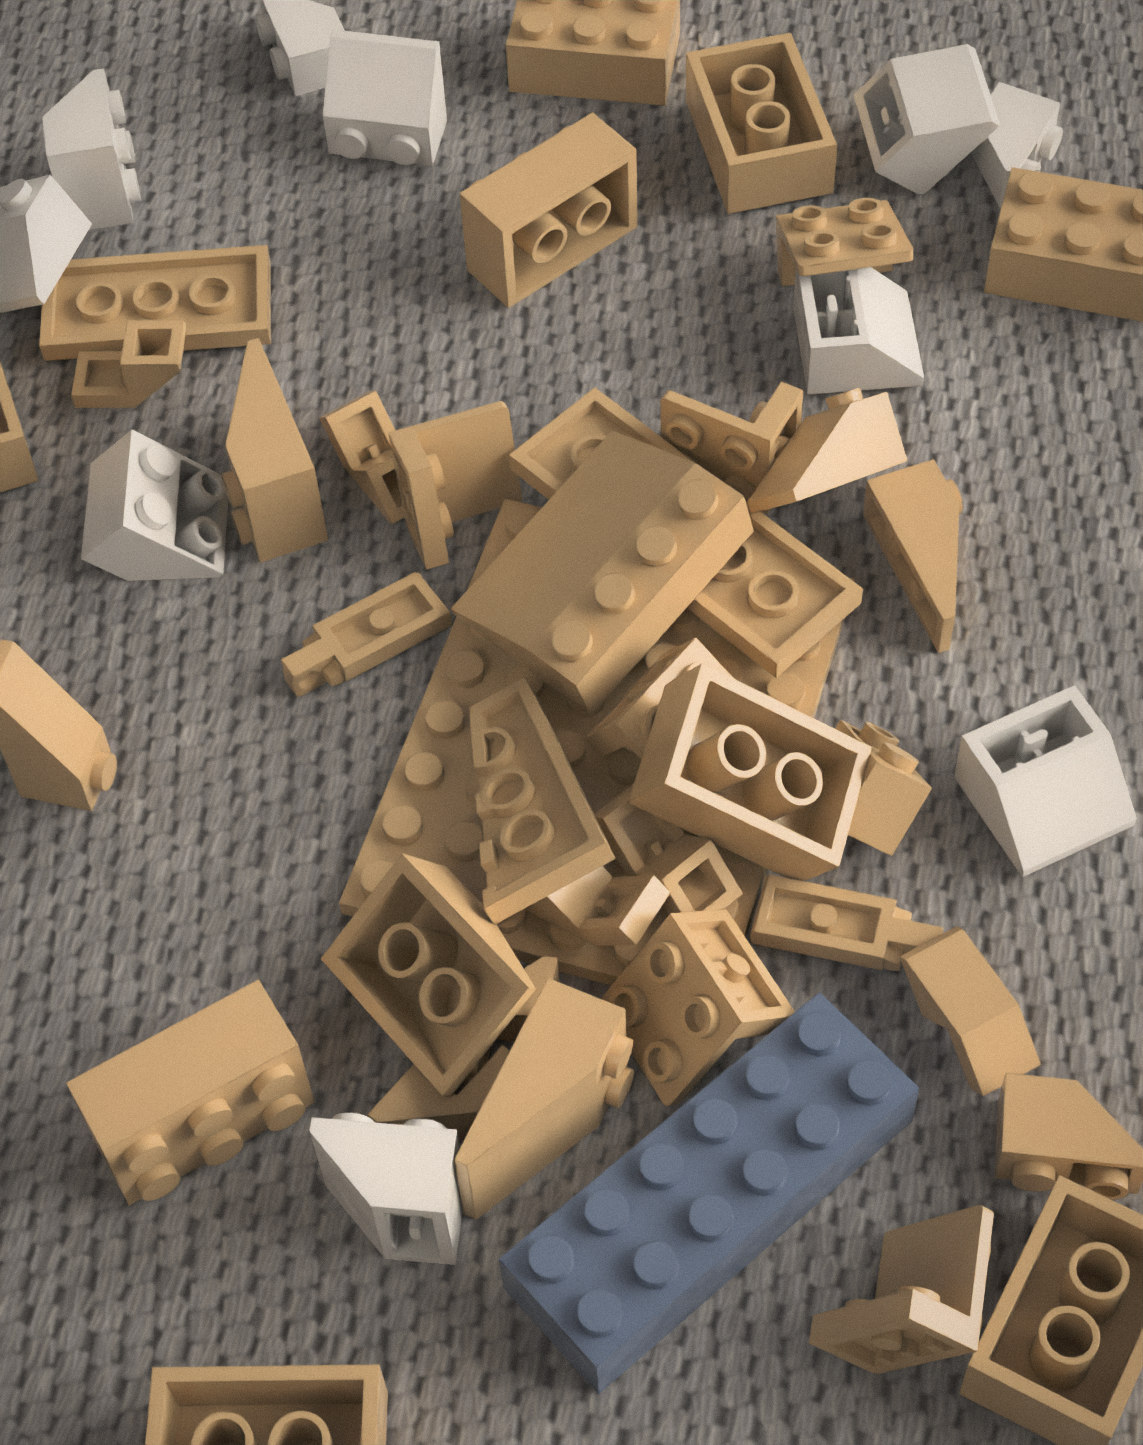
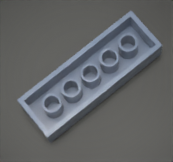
M819 992L500 1257L503 1288L591 1387L600 1394L913 1121L919 1087Z

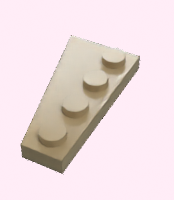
M526 677L469 708L473 768L479 775L480 792L475 794L476 811L482 821L484 842L479 843L480 865L486 872L487 889L482 890L484 910L495 925L616 859L545 712Z

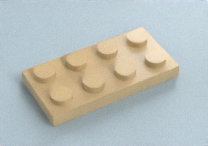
M268 245L71 259L45 304L42 305L39 347L44 361L77 359L79 351H122L127 320H185L186 334L183 351L246 346L247 341L259 338L262 345L271 344V262Z

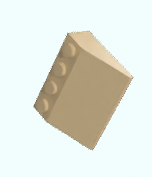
M612 430L452 606L451 611L455 616L591 716L754 532L744 495L692 461Z

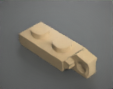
M414 572L312 625L313 634L302 641L303 648L281 659L284 680L297 698L326 682L330 686L342 684L344 680L347 682L451 627V613L419 572Z
M768 874L764 878L750 932L751 944L882 971L883 968L891 971H900L901 955L943 934L944 930L943 927L911 921L912 913L896 907L897 900Z

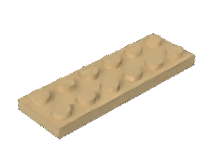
M595 387L509 454L510 470L548 500L612 430L689 461L692 460ZM746 501L754 532L689 604L687 609L777 678L862 603L863 588L762 512L751 514Z

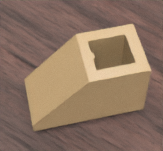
M840 719L835 728L836 730L872 747L848 835L892 856L932 787L915 770L919 761L897 747L899 740L894 735L870 722H865L862 729H859Z
M1005 1073L998 1099L995 1178L1012 1180V1184L1022 1190L1041 1192L1052 1189L1058 1176L1061 1175L1111 1200L1123 1198L1128 1193L1138 1194L1143 1182V1148L1078 1080Z

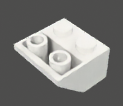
M968 44L892 58L854 94L875 172L917 194H925L1000 126L976 50Z
M104 68L93 70L42 117L46 157L52 177L92 223L89 230L134 223L131 203L141 201L135 168L126 169V164L136 163L131 134L129 130L125 131V128L119 129L118 124L126 123L120 90L109 91Z
M872 267L810 276H800L796 270L793 308L807 395L846 392L859 387L861 390L923 386L924 375L908 293L905 289Z
M131 429L90 465L81 559L127 581L214 578L222 576L224 574L228 496L221 474Z
M1075 685L961 736L954 778L1022 877L1135 825L1137 818L1111 734Z
M339 1113L334 1115L332 1119L312 1117L309 1132L325 1185L385 1259L456 1265L463 1214L454 1159L460 1149L457 1129H446L443 1124L429 1119H411L406 1121L404 1125L375 1123L371 1118L357 1113Z

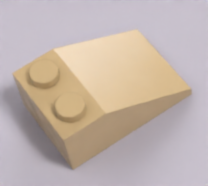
M259 338L249 340L246 345L225 445L231 470L221 473V477L232 508L240 507L230 511L241 545L252 542L261 563L328 541L315 467Z
M406 854L400 855L321 957L326 966L437 1091L445 1097L452 1096L536 990L497 924L495 925L484 910V905L446 866Z
M547 978L454 1159L464 1215L477 1220L599 1127L609 1105L617 1109L622 1106L634 1077V1070L627 1067L633 1047V1039L626 1037L625 1008Z

